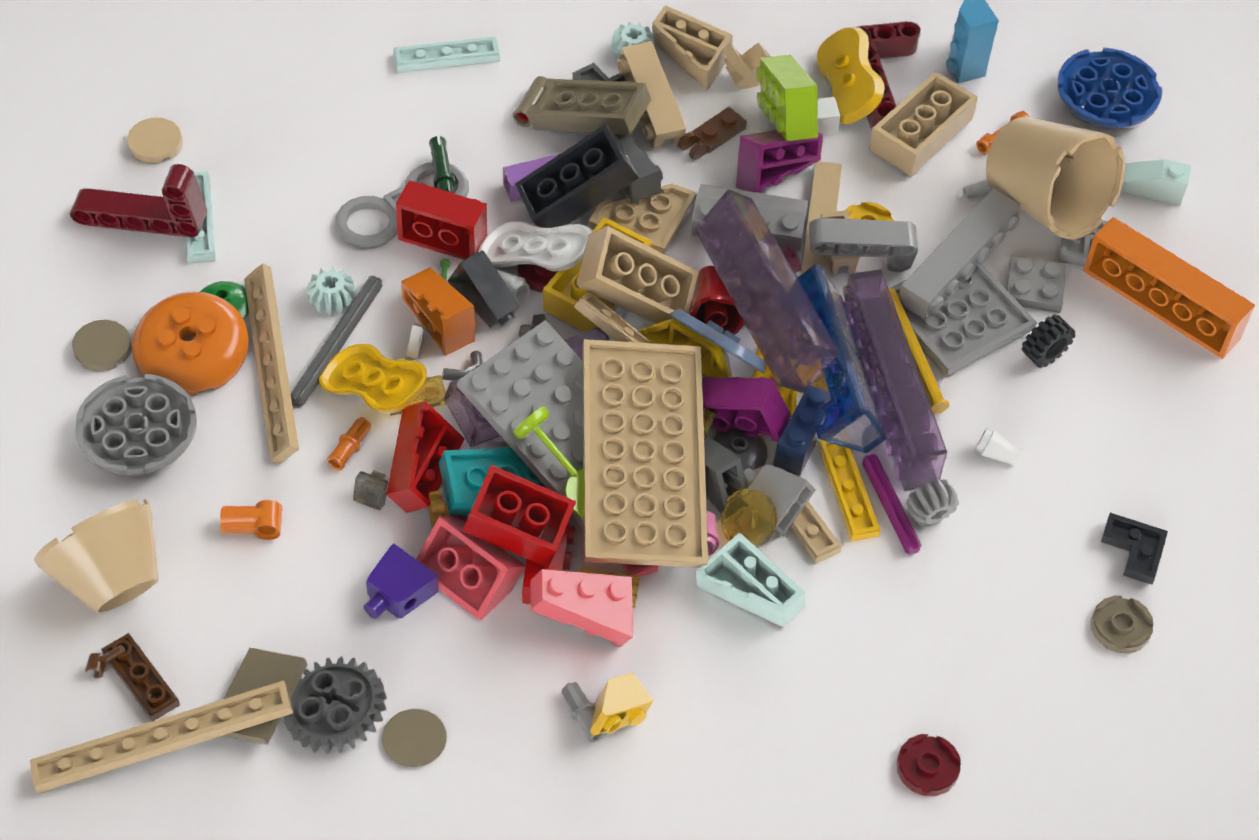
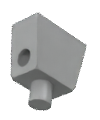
M770 464L764 465L759 473L750 468L743 472L748 488L743 495V499L780 535L784 536L816 489L804 478Z

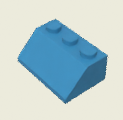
M964 0L959 9L957 21L954 24L953 39L950 42L949 57L946 61L947 71L953 75L957 83L986 76L999 20L985 0Z

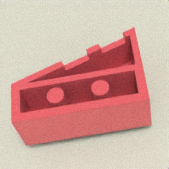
M542 569L531 579V611L565 625H574L585 630V633L589 635H598L612 641L611 644L621 647L633 638L632 577Z

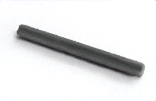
M374 275L368 277L291 392L292 403L299 406L306 403L319 383V376L329 361L339 353L381 290L382 280Z

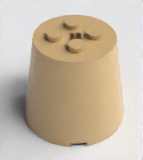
M1020 117L1009 122L994 139L986 161V176L992 189H996L1021 204L1020 209L1054 234L1065 239H1078L1094 231L1103 222L1101 217L1109 206L1114 207L1124 182L1125 157L1122 147L1117 146L1114 141L1115 138L1105 133L1031 117Z

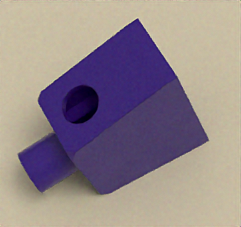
M393 543L366 580L367 594L371 599L363 608L373 619H377L385 610L397 618H403L439 591L438 575Z

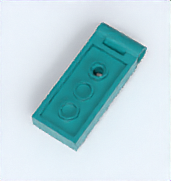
M512 448L445 450L439 461L449 515L470 514L491 465L546 488V486Z

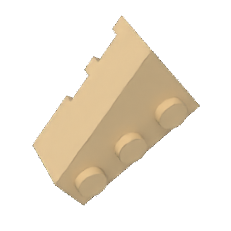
M664 5L652 22L655 44L708 91L725 66L724 60L727 57L722 49L729 43L733 45V35Z

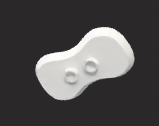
M508 222L492 230L483 240L478 252L484 250L496 268L519 264H533L551 271H563L574 267L583 259L588 234L592 233V231L587 226L580 224L541 228L527 222Z

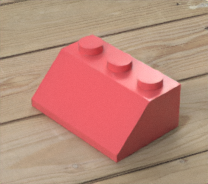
M460 516L439 517L416 560L438 575L439 590L476 618L482 620L512 591L526 565L503 548L463 532L466 521Z

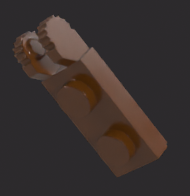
M727 107L693 131L686 133L679 140L677 147L685 151L694 145L690 149L689 157L696 160L706 153H711L745 130L747 120L730 107Z

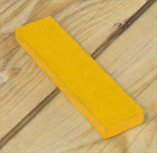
M842 435L818 440L817 447L850 541L879 537L881 530L847 436Z

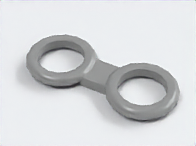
M433 162L419 165L412 170L405 180L404 186L384 195L383 198L360 196L349 200L341 206L335 217V228L339 236L350 245L360 248H374L389 242L397 234V200L409 180L418 183L423 177L435 174ZM449 164L451 174L458 185L454 194L467 197L469 181L466 175L455 165ZM363 208L380 210L389 219L387 227L374 235L354 233L348 228L346 221L351 214Z

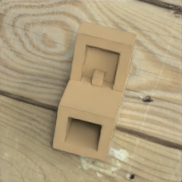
M759 42L743 54L731 43L722 49L727 57L724 60L727 65L725 68L736 86L744 89L759 86L756 68L760 67V58L771 57L770 54Z

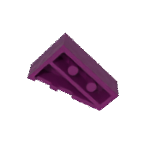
M777 130L741 135L736 188L743 191L762 193V189L773 184L776 186L781 183V179L791 173L795 175L820 161L823 134L818 132V138L786 141Z

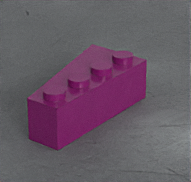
M702 377L704 424L710 425L717 429L718 432L729 433L730 429L746 431V437L758 438V435L762 434L771 436V441L773 442L779 441L790 420L791 414L773 378Z

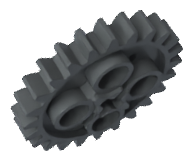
M342 656L339 657L336 664H332L330 658H327L323 667L319 663L314 662L315 670L310 672L305 669V677L300 679L290 699L293 714L283 716L288 732L290 731L294 741L299 740L303 748L310 744L313 752H317L323 746L325 753L329 754L332 746H336L339 753H341L343 745L346 743L350 747L355 748V739L359 738L362 741H366L364 732H376L377 730L373 722L383 721L380 712L387 709L384 702L387 696L381 678L377 677L374 669L369 670L365 662L358 666L355 658H352L348 664H345Z

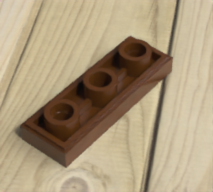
M129 633L101 649L104 655L119 646L125 648V652L112 659L109 664L151 721L157 720L180 706L177 696Z

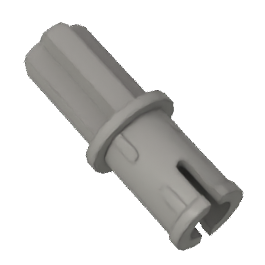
M567 683L561 690V693L573 712L572 718L580 723L590 742L602 739L607 732L593 736L590 732L595 705L589 703L578 683Z

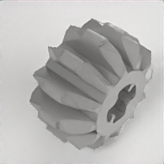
M938 479L917 487L916 491L909 494V498L906 501L911 517L919 526H931L933 523H940L941 520L948 518L951 513H954L960 503L952 485L947 480Z

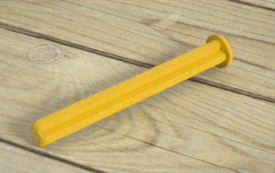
M885 289L880 294V298L929 406L927 412L930 415L939 414L948 409L950 406L949 401L943 398L896 290Z

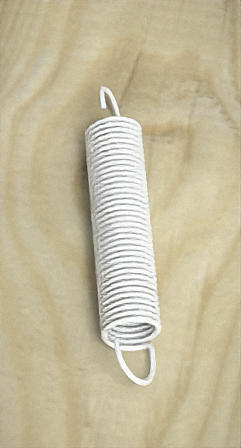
M988 180L962 188L965 198L992 190Z

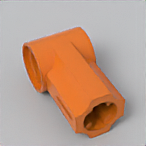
M262 500L256 506H223L220 513L221 533H253L257 538L274 540L281 533L283 506L274 500Z

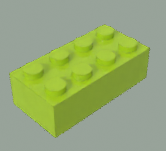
M791 55L760 58V67L756 68L757 81L760 83L761 92H757L758 107L764 111V115L770 119L771 124H774L777 132L786 141L818 138V96L816 83Z

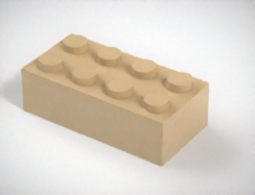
M935 71L873 127L869 150L909 176H912L973 119L978 97Z
M607 226L588 234L576 286L657 324L672 319L669 313L678 308L689 314L698 271Z

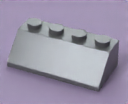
M701 184L693 214L692 235L800 252L808 201Z

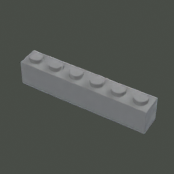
M993 188L901 285L899 299L902 306L924 320L932 312L937 313L942 307L944 299L948 295L953 296L960 282L963 279H969L975 270V266L987 259L993 246L998 247L1002 243L1008 230L1013 231L1020 221L1018 213L1021 204Z

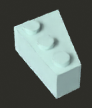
M738 533L708 560V565H702L695 571L697 588L779 626H786L805 608V591L741 533Z

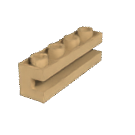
M652 41L622 47L620 58L617 59L619 73L624 75L626 82L646 83L651 97L650 103L641 116L645 139L650 141L652 149L663 147L664 141L667 139L671 140L672 145L678 144L681 137L685 135L687 128Z

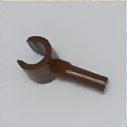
M119 646L104 655L91 653L85 667V672L95 670L93 675L95 678L103 677L106 664L124 653L125 648Z

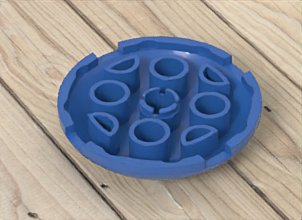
M1103 48L1102 51L1089 52L1088 49L1080 51L1064 62L1057 78L1059 95L1065 106L1085 122L1103 128H1127L1146 121L1155 113L1162 98V86H1159L1156 80L1157 74L1135 55L1118 49Z

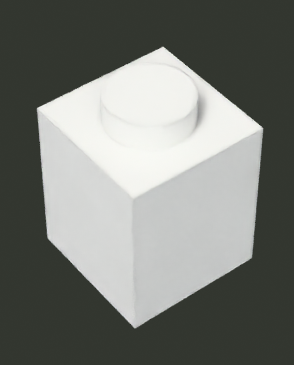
M835 97L819 98L818 132L823 134V136L838 134L841 115Z

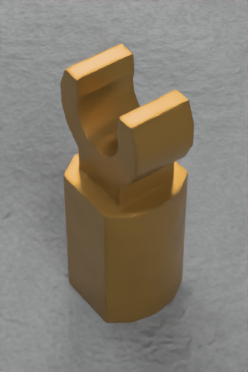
M441 490L429 492L431 505L428 507L432 529L439 517L449 516L447 503H443Z

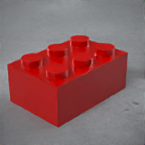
M409 180L396 202L398 240L465 260L478 253L480 245L487 236V203L480 202L479 200L470 199L450 191H444Z
M491 465L462 531L548 568L558 549L576 501Z

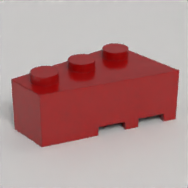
M426 401L407 406L402 410L386 495L406 513L425 509L431 505L429 492L438 491L442 484L439 461L445 450H459L465 440Z

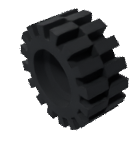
M1056 314L1052 315V317H1047L1045 322H1039V326L1037 328L1034 327L1031 330L1032 333L1026 336L1027 340L1022 343L1023 347L1021 350L1039 368L1048 366L1049 362L1051 364L1054 363L1057 357L1060 358L1062 356L1061 353L1069 349L1068 345L1073 343V338L1076 336L1075 330Z

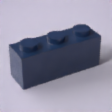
M808 384L777 443L773 462L775 467L782 468L799 477L801 476L830 419L835 394Z

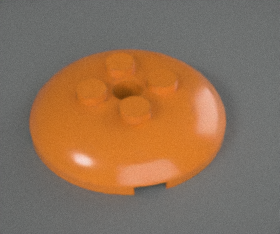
M183 292L162 299L153 305L140 319L132 340L133 358L143 377H145V374H152L167 378L182 387L189 396L197 395V392L213 387L215 390L226 384L242 367L249 348L247 327L238 310L226 300L205 292ZM190 337L194 338L191 341H183Z

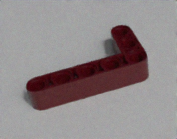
M903 21L856 26L867 34L869 41V64L884 82V94L880 104L866 116L871 130L896 107L880 59L910 56L916 53L921 28L914 22Z
M182 164L171 165L161 189L163 197L82 188L79 190L69 214L76 223L86 226L196 237L200 233L207 214V208L193 170Z

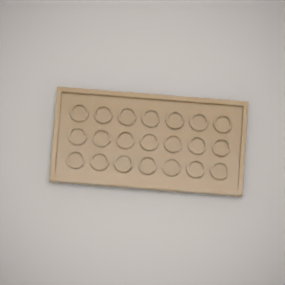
M584 339L582 344L584 562L698 568L702 565H708L701 346Z

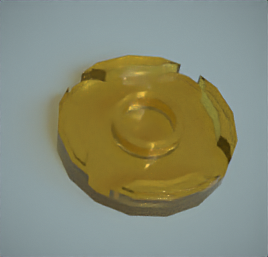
M748 488L738 490L728 497L725 502L727 505L725 510L722 511L720 518L722 531L726 539L730 541L738 533H741L756 548L762 547L773 536L778 520L776 507L771 498L763 491Z

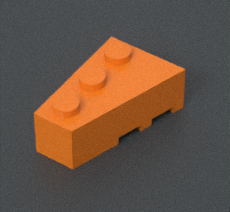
M431 267L401 281L403 301L419 322L424 325L426 331L445 355L475 342V329L477 325L474 305Z

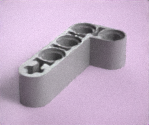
M818 218L809 223L810 251L817 255L881 257L887 259L888 270L904 272L912 267L918 253L916 226L911 222Z

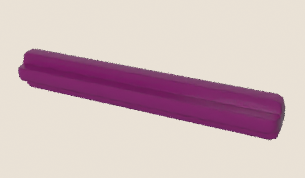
M876 454L866 455L863 458L862 465L905 553L908 555L918 553L922 544Z

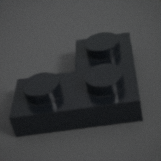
M1110 512L1101 542L1130 551L1123 575L1152 585L1157 574L1168 531Z

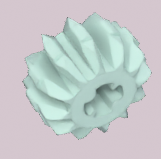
M629 22L627 26L620 24L619 29L614 30L612 35L613 53L619 59L622 47L652 41L655 48L654 33L650 31L649 26L642 27L641 23L633 25Z
M332 267L330 271L326 272L321 268L319 275L312 274L311 282H308L307 294L311 306H316L318 313L327 310L329 316L335 310L342 313L343 307L348 308L356 295L353 279L351 276H346L344 269L336 272Z

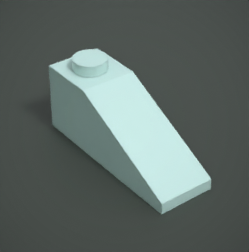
M1167 159L1125 163V176L1121 192L1180 206L1189 183L1191 165Z

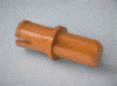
M360 417L353 423L346 434L339 437L338 445L326 459L332 468L339 471L342 470L354 452L356 453L360 450L359 444L371 429V423L364 417Z

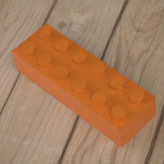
M1114 217L1094 236L1084 266V272L1222 359L1241 340L1255 304Z

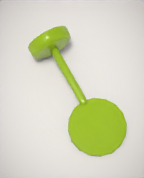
M542 406L521 422L512 433L517 439L523 440L535 432L571 475L565 484V497L576 501L573 512L583 518V469L576 471L540 428L550 416L547 408Z

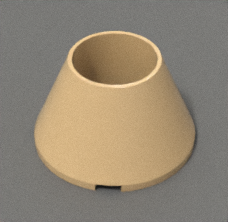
M137 499L104 510L71 527L73 533L64 538L60 543L57 538H54L35 555L34 561L37 567L95 613L107 612L140 596L159 580L152 508L149 501L144 499V504L140 505Z

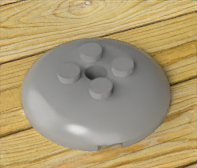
M145 374V377L128 379L127 375L105 382L87 396L76 416L75 434L84 455L98 467L121 475H141L170 465L186 451L196 431L197 417L190 396L175 382L152 374Z

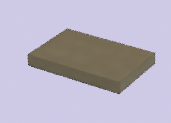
M249 648L223 699L280 681L285 682L289 698L291 699L308 663L302 657ZM281 717L223 736L268 745Z

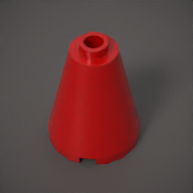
M710 265L702 268L698 272L689 314L706 325L709 320L724 329L722 334L727 330L736 335L742 329L745 321L744 309L720 267Z

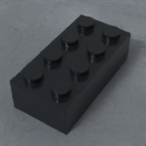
M605 124L516 182L515 185L535 225L541 228H553L573 222L639 179V176L621 141Z

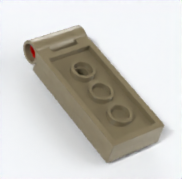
M538 76L534 79L512 116L514 121L520 126L529 127L532 124L533 129L593 133L607 124L614 134L631 135L650 103L651 97L646 83L548 79Z

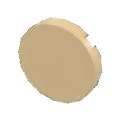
M149 118L140 121L131 128L127 138L128 147L133 156L145 163L164 162L163 159L175 157L181 150L183 143L179 127L173 121L165 118Z

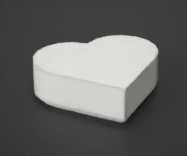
M416 323L412 325L407 357L417 358L419 356L425 331L424 325Z

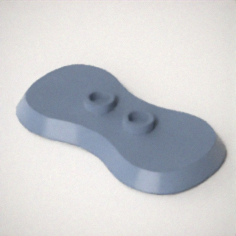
M680 308L669 313L670 317L761 373H766V361L739 345L738 343L741 339L727 330L722 334L724 329L710 320L706 325Z

